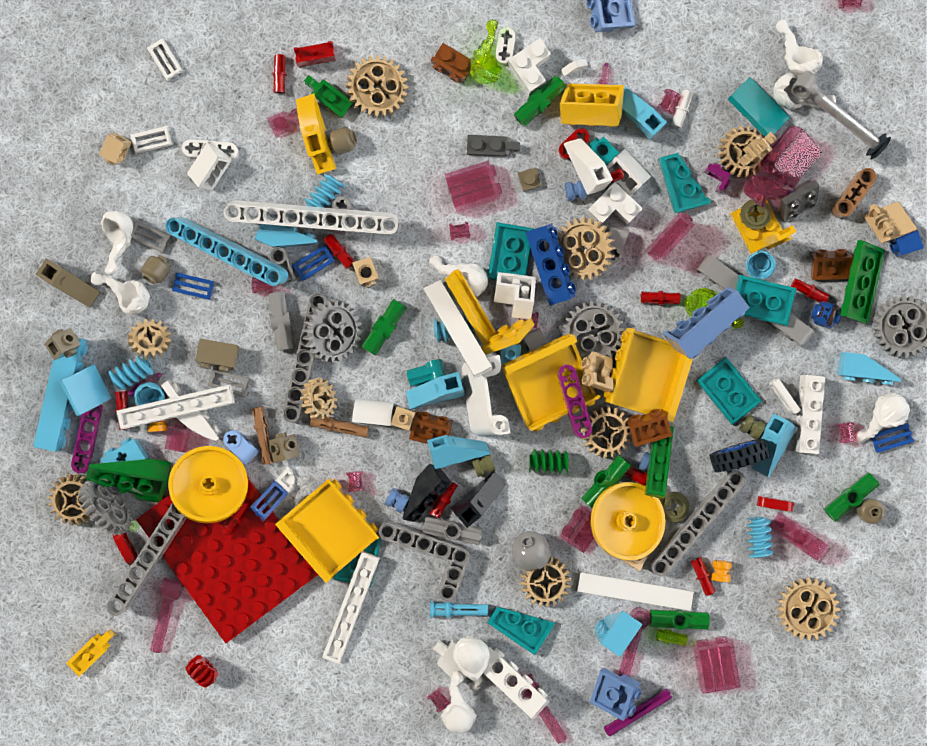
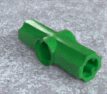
M556 75L552 77L541 89H537L527 99V102L513 115L523 127L528 125L539 113L542 114L543 110L549 107L552 101L566 88L564 82Z
M393 299L384 314L380 315L372 327V332L361 347L376 356L386 339L388 340L393 330L396 329V324L407 307Z
M618 455L606 470H601L595 475L594 484L581 499L593 508L599 495L608 487L619 483V480L632 465L621 455Z
M867 472L824 508L825 513L836 522L854 506L860 505L862 500L879 486L878 481ZM853 492L855 498L849 502L848 495Z
M650 609L649 613L650 627L708 630L710 625L708 612ZM678 615H683L682 623H675V618Z

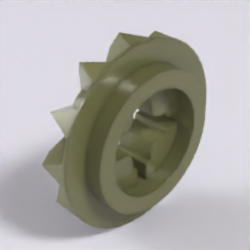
M761 199L748 200L741 207L739 214L741 222L747 228L754 230L765 227L771 219L769 205ZM754 209H757V213L763 214L758 216L756 220H754L753 216L748 215Z
M668 492L665 498L660 500L664 509L665 520L679 522L688 515L689 502L683 494ZM672 501L675 504H682L676 508V515L672 509H666L671 506Z

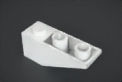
M581 138L564 143L587 195L604 190L613 181L606 164Z

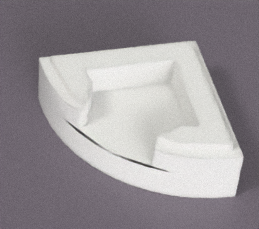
M586 59L575 60L562 68L561 71L564 76L583 69L588 64Z
M288 466L275 481L287 492L291 493L295 485V476L292 469Z

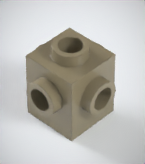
M70 328L65 331L63 329L57 330L44 345L52 358L57 360L64 356L66 358L73 356L77 353L76 349L81 344L78 336Z
M287 432L276 434L275 439L269 440L273 462L300 457L295 434L287 436Z

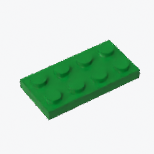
M857 240L840 316L862 324L869 323L885 249L863 240Z

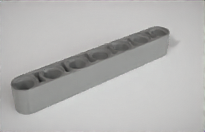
M708 254L696 271L699 274L700 272L704 274L705 278L714 285H719L722 291L727 287L735 289L739 275ZM790 314L788 326L766 322L774 329H779L782 335L789 340H794L798 343L797 346L801 348L806 345L814 334V331L792 314Z
M315 293L310 297L304 321L310 320L307 314H314L312 308L318 309L314 304L317 297L328 300L325 295ZM305 324L303 325V329H306L308 327ZM322 327L319 329V335L322 333ZM303 331L282 416L289 423L298 421L302 416L304 407L301 405L304 404V401L294 400L292 393L295 390L301 392L302 389H306L304 384L309 383L308 380L311 379L315 362V354L310 353L311 348L305 346L307 343L303 337L307 333ZM307 352L310 355V361L305 364L302 362L301 356ZM300 371L306 374V379L303 382L297 380V373ZM291 408L297 412L295 419L288 417V411Z
M736 470L728 471L652 559L650 567L656 575L666 576L744 485L745 476L743 473ZM734 474H737L739 477L736 484L731 483V477ZM721 489H725L726 496L720 499L718 492ZM712 503L714 510L711 513H707L706 506ZM696 518H700L702 523L699 527L695 528L693 521ZM683 533L689 534V539L686 542H682L680 539ZM676 547V555L668 556L669 549ZM658 562H664V569L661 571H656L655 569Z
M173 503L108 601L107 611L110 615L118 616L128 610L187 519L176 509ZM169 519L175 523L173 529H170L167 525ZM159 535L164 539L163 545L157 543ZM147 552L153 554L152 562L147 560ZM137 568L142 570V578L136 575ZM126 585L131 586V588H132V593H131V594H128V593L125 591V586H126ZM115 601L121 604V610L115 608Z

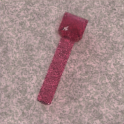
M166 577L163 579L160 587L163 601L150 648L154 653H161L174 601L180 598L181 586H183L181 581Z
M635 607L630 613V616L634 619L638 614H644L645 617L642 621H639L643 625L625 649L618 673L619 676L623 674L630 676L642 630H646V627L649 625L650 617L642 607Z
M528 674L527 676L534 681L532 685L536 689H538L540 686L538 682L534 680L533 674ZM525 690L523 693V698L531 699V690ZM546 705L539 715L558 744L562 743L567 739V736Z

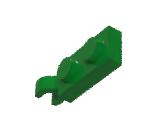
M308 75L304 80L305 84L314 90L311 94H315L319 102L341 119L352 107L353 102H349L350 99L324 79L318 83Z

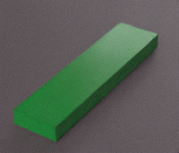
M670 426L671 437L651 442L645 495L659 499H664L666 496L674 432L673 426Z

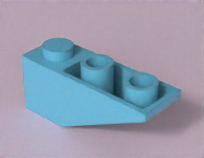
M624 86L622 112L651 140L667 122L654 108Z
M261 224L255 240L273 248L318 245L319 243L315 240V235L308 232L301 234L297 232L298 228L293 226Z
M840 353L838 375L844 376L843 380L855 381L857 377L863 378L862 382L868 383L882 380L881 384L894 385V382H901L899 377L865 354Z
M459 372L440 376L406 391L410 410L466 396Z
M773 414L761 438L765 439L770 457L754 463L752 469L769 478L798 428L790 421Z
M448 435L427 440L430 457L435 469L463 463L467 460L481 458L490 454L485 441Z

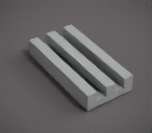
M136 220L131 239L161 253H165V249L172 236ZM138 226H141L147 230H150L158 235L165 237V240H160L154 236H151L143 231L138 230L137 228ZM135 232L162 244L161 248L135 237Z
M213 367L207 386L213 388L221 387V385L214 384V380L242 388L241 392L232 389L233 394L245 397L250 379L233 373L221 372ZM215 374H223L245 382L243 385L224 378L215 376Z

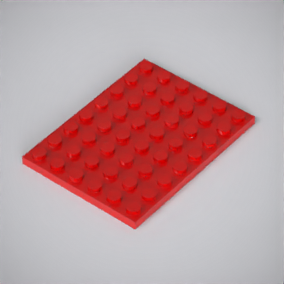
M249 477L247 495L244 500L249 506L240 518L241 522L236 524L229 536L219 531L225 520L216 523H199L187 518L162 556L225 643H228L318 575L275 525L280 519L274 511L264 521H261V518L256 516L253 510H249L252 504L261 496V493ZM170 494L136 519L149 538L173 503ZM263 498L256 507L259 509L266 500ZM269 504L262 511L263 514L271 508ZM169 519L167 525L170 529H173L175 523ZM160 535L157 537L159 545L164 544V539Z

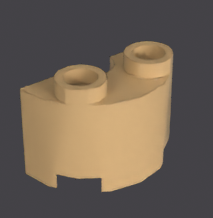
M592 351L588 358L585 357L581 363L583 368L582 384L611 392L614 390L613 378H610V372L613 369L612 357Z

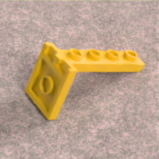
M765 196L759 198L769 205ZM741 208L730 213L750 254L765 247L769 250L793 239L791 235L797 232L793 225L782 230L772 209L769 223L757 230L747 228L741 222L739 215ZM754 209L752 213L748 214L750 216H753L754 220H756L758 216L763 215L757 213V209Z
M459 269L453 270L445 278L448 287L457 299V303L461 306L467 320L471 323L477 337L482 342L481 349L485 355L518 344L535 325L531 318L525 321L520 319L511 326L504 325L498 331H495L462 272Z

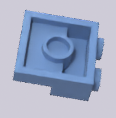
M586 0V5L591 9L592 14L590 26L594 27L595 33L610 32L614 29L632 28L635 26L631 0Z
M602 668L590 703L624 721L635 712L636 706L633 703L635 700H638L642 692L639 689L640 682L625 674L619 676L606 668Z

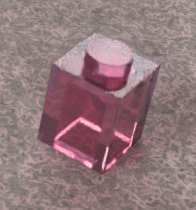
M175 423V426H169L164 449L187 452L191 429L186 428L187 426L182 423Z

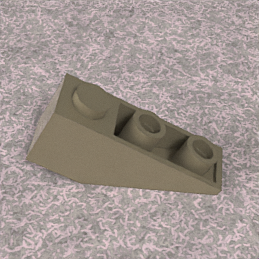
M47 258L35 274L91 308L101 293L60 264Z

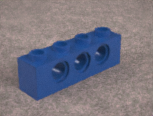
M551 223L525 232L549 306L574 298L576 296V287L571 282L569 276L570 269L568 264H565L563 258L564 250L559 245L556 227H553ZM544 241L549 243V250L544 248ZM550 259H552L555 262V268H552L550 266ZM556 278L561 280V287L556 284Z

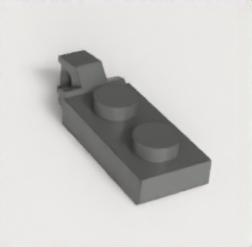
M468 135L467 155L505 157V155H510V151H520V142H510V138L506 136Z

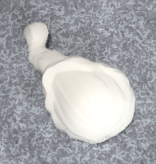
M780 20L776 23L777 32L785 35L786 55L784 58L787 61L788 68L797 77L803 72H809L813 75L818 72L822 66L823 56L818 49L799 46L795 35L790 31L785 20Z
M786 73L775 83L773 97L777 104L786 107L788 110H795L803 105L820 108L813 100H801L792 94L791 88L798 78L795 74ZM826 95L834 103H836V97L834 95Z
M117 210L106 212L100 222L102 231L105 232L107 238L113 244V249L109 255V262L105 269V273L108 275H112L117 271V258L130 246L133 231L131 218Z
M437 255L429 259V264L443 275H449L453 270L459 269L475 297L481 295L488 286L487 274L479 264L460 263L457 265H443L442 259Z
M96 272L91 275L92 284L101 285L106 283L110 286L111 290L116 294L124 314H137L148 306L150 294L139 280L121 283L116 278H112V276L101 275Z
M896 393L880 395L875 403L873 419L869 424L868 430L866 432H856L854 434L855 442L860 445L867 439L874 438L883 427L890 428L903 425L908 420L910 411L906 399Z
M465 636L456 643L453 658L462 674L472 680L468 685L470 690L477 691L481 688L480 684L483 682L482 674L488 665L490 654L488 646L481 639Z
M453 671L451 686L449 687L451 704L447 705L440 717L450 732L461 734L470 730L477 715L474 709L466 704L463 695L459 692L458 686L462 683L464 675L460 671Z

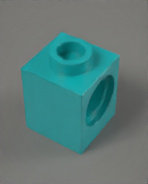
M604 136L600 140L598 138L594 139L589 144V147L602 159L606 166L619 154ZM604 147L607 154L604 156L599 155L597 148Z

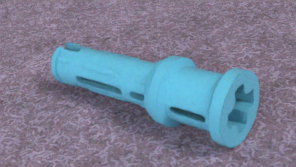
M430 601V618L434 616H446V618H449L451 615L488 616V604H452V602L434 603V601ZM461 609H477V611H461Z

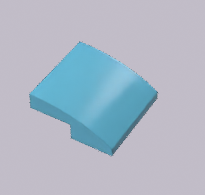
M95 364L59 381L77 416L111 399Z

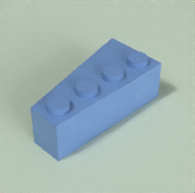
M727 287L707 301L708 306L697 308L692 312L691 318L686 321L680 320L676 323L677 328L671 332L666 330L662 334L677 352L690 360L698 356L704 347L713 343L720 333L729 329L730 325L736 319L741 318L745 311L750 308L737 290Z

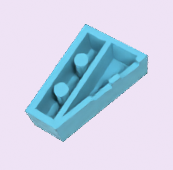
M624 611L605 616L603 620L600 619L594 629H596L595 634L600 644L621 657L643 624Z

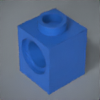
M918 230L895 238L889 244L891 252L896 257L924 248Z

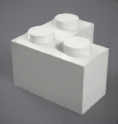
M541 38L508 59L509 68L528 96L532 95L537 89L542 88L546 82L538 67L550 59L551 53Z
M614 182L586 213L591 218H594L595 221H601L602 224L614 212L627 225L643 208Z
M498 272L494 302L513 304L512 317L530 319L534 305L536 277Z

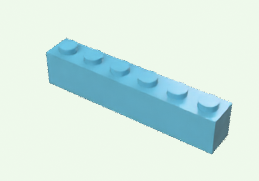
M79 338L81 345L76 349L77 353L69 358L64 356L57 360L53 359L33 447L58 452L66 445L67 439L64 435L65 431L70 427L71 419L69 414L70 411H73V408L59 381L83 370L84 363H82V358L88 350L86 339Z

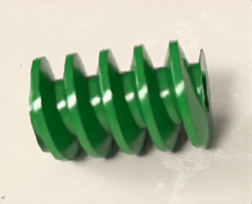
M533 449L529 455V473H531L532 468H535L536 473L542 468L543 473L546 474L549 468L551 474H554L555 469H558L559 475H561L563 469L568 474L569 457L567 451H563L561 456L559 450H556L554 455L551 450H548L545 455L543 449L540 450L539 454H537L536 449Z

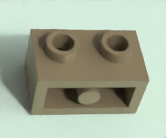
M199 339L195 361L200 365V368L211 369V367H216L221 372L230 373V370L236 371L240 348L235 344Z

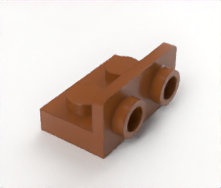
M442 43L436 55L431 58L433 69L440 73L443 71L448 73L449 78L456 83H459V81L464 83L476 63Z
M818 249L816 252H810V257L812 258V280L849 279L850 267L853 262V256L846 249H836L835 251Z
M653 409L644 415H633L627 421L635 447L672 436L668 417L663 409Z
M416 411L409 440L428 444L427 440L444 435L449 436L453 420L444 416L430 415L424 411Z

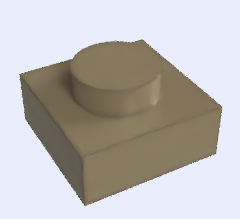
M536 167L518 172L523 192L542 186Z

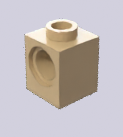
M117 133L107 134L99 155L104 157V160L110 164L121 163L124 161L132 141Z
M368 257L353 262L359 284L361 286L365 285V288L376 285L379 277L372 258ZM363 269H371L372 274L369 278L362 277Z
M397 406L391 425L409 431L416 412Z

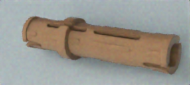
M264 406L252 408L255 422L254 430L256 429L263 465L275 463L270 452L269 423L266 421Z
M334 417L322 420L313 418L310 422L311 427L327 429V432L336 431L367 438L369 426L335 420Z

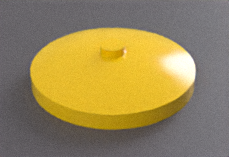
M216 446L198 447L182 455L174 464L169 476V494L176 509L186 518L199 523H216L229 518L242 506L247 495L248 477L242 462L230 451Z
M633 482L614 484L605 489L594 503L591 513L593 536L600 548L614 558L621 560L641 559L654 551L663 537L665 530L663 506L658 498L645 495L646 486Z

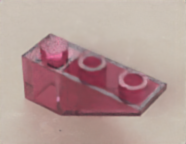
M781 512L777 514L769 525L774 532L819 564L831 549L826 543Z

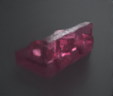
M749 175L744 185V193L759 207L765 206L767 198L771 200L784 198L787 192L769 176Z
M580 505L574 511L568 524L563 528L560 537L584 553L594 539L591 529L592 512Z

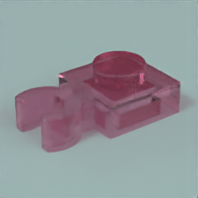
M297 108L293 109L290 115L283 111L267 118L275 137L293 130L291 124H299V119L294 118Z

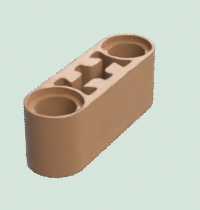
M864 168L855 174L832 206V214L836 218H844L852 214L876 181L877 175L873 169ZM862 174L868 176V182L862 180ZM861 187L855 192L856 196L848 200L853 194L852 190ZM840 204L845 206V214L840 212Z

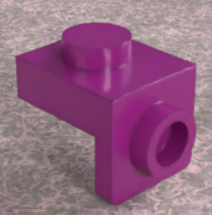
M710 163L704 173L720 181L715 191L720 193L722 189L726 190L731 181L728 179L730 173L723 170L724 167L720 164Z

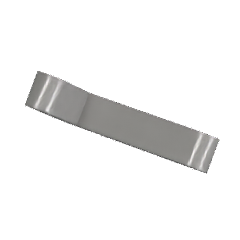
M391 521L382 522L379 526V535L383 540L447 561L438 592L443 601L450 602L454 600L469 561L467 549L459 544ZM385 526L392 527L393 532L390 535L382 533V529ZM404 532L410 533V540L402 541L400 539L401 534ZM423 538L429 540V544L426 547L418 545L419 541ZM439 545L447 546L445 553L437 552ZM458 551L465 552V556L461 560L455 558V554ZM450 570H458V576L454 578L450 577ZM446 587L452 589V593L448 596L442 594L443 589Z

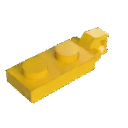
M109 629L104 635L98 633L96 636H93L66 664L80 677L111 646L108 641L115 633Z

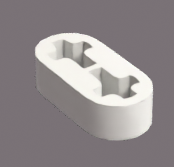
M508 27L501 29L498 34L495 56L496 61L501 65H507L508 59L513 57L515 32ZM505 32H508L509 36L512 37L508 39V45L504 44V38L501 37L505 35ZM503 48H507L506 54L510 56L506 57L505 60H502V57L499 56V54L503 53Z

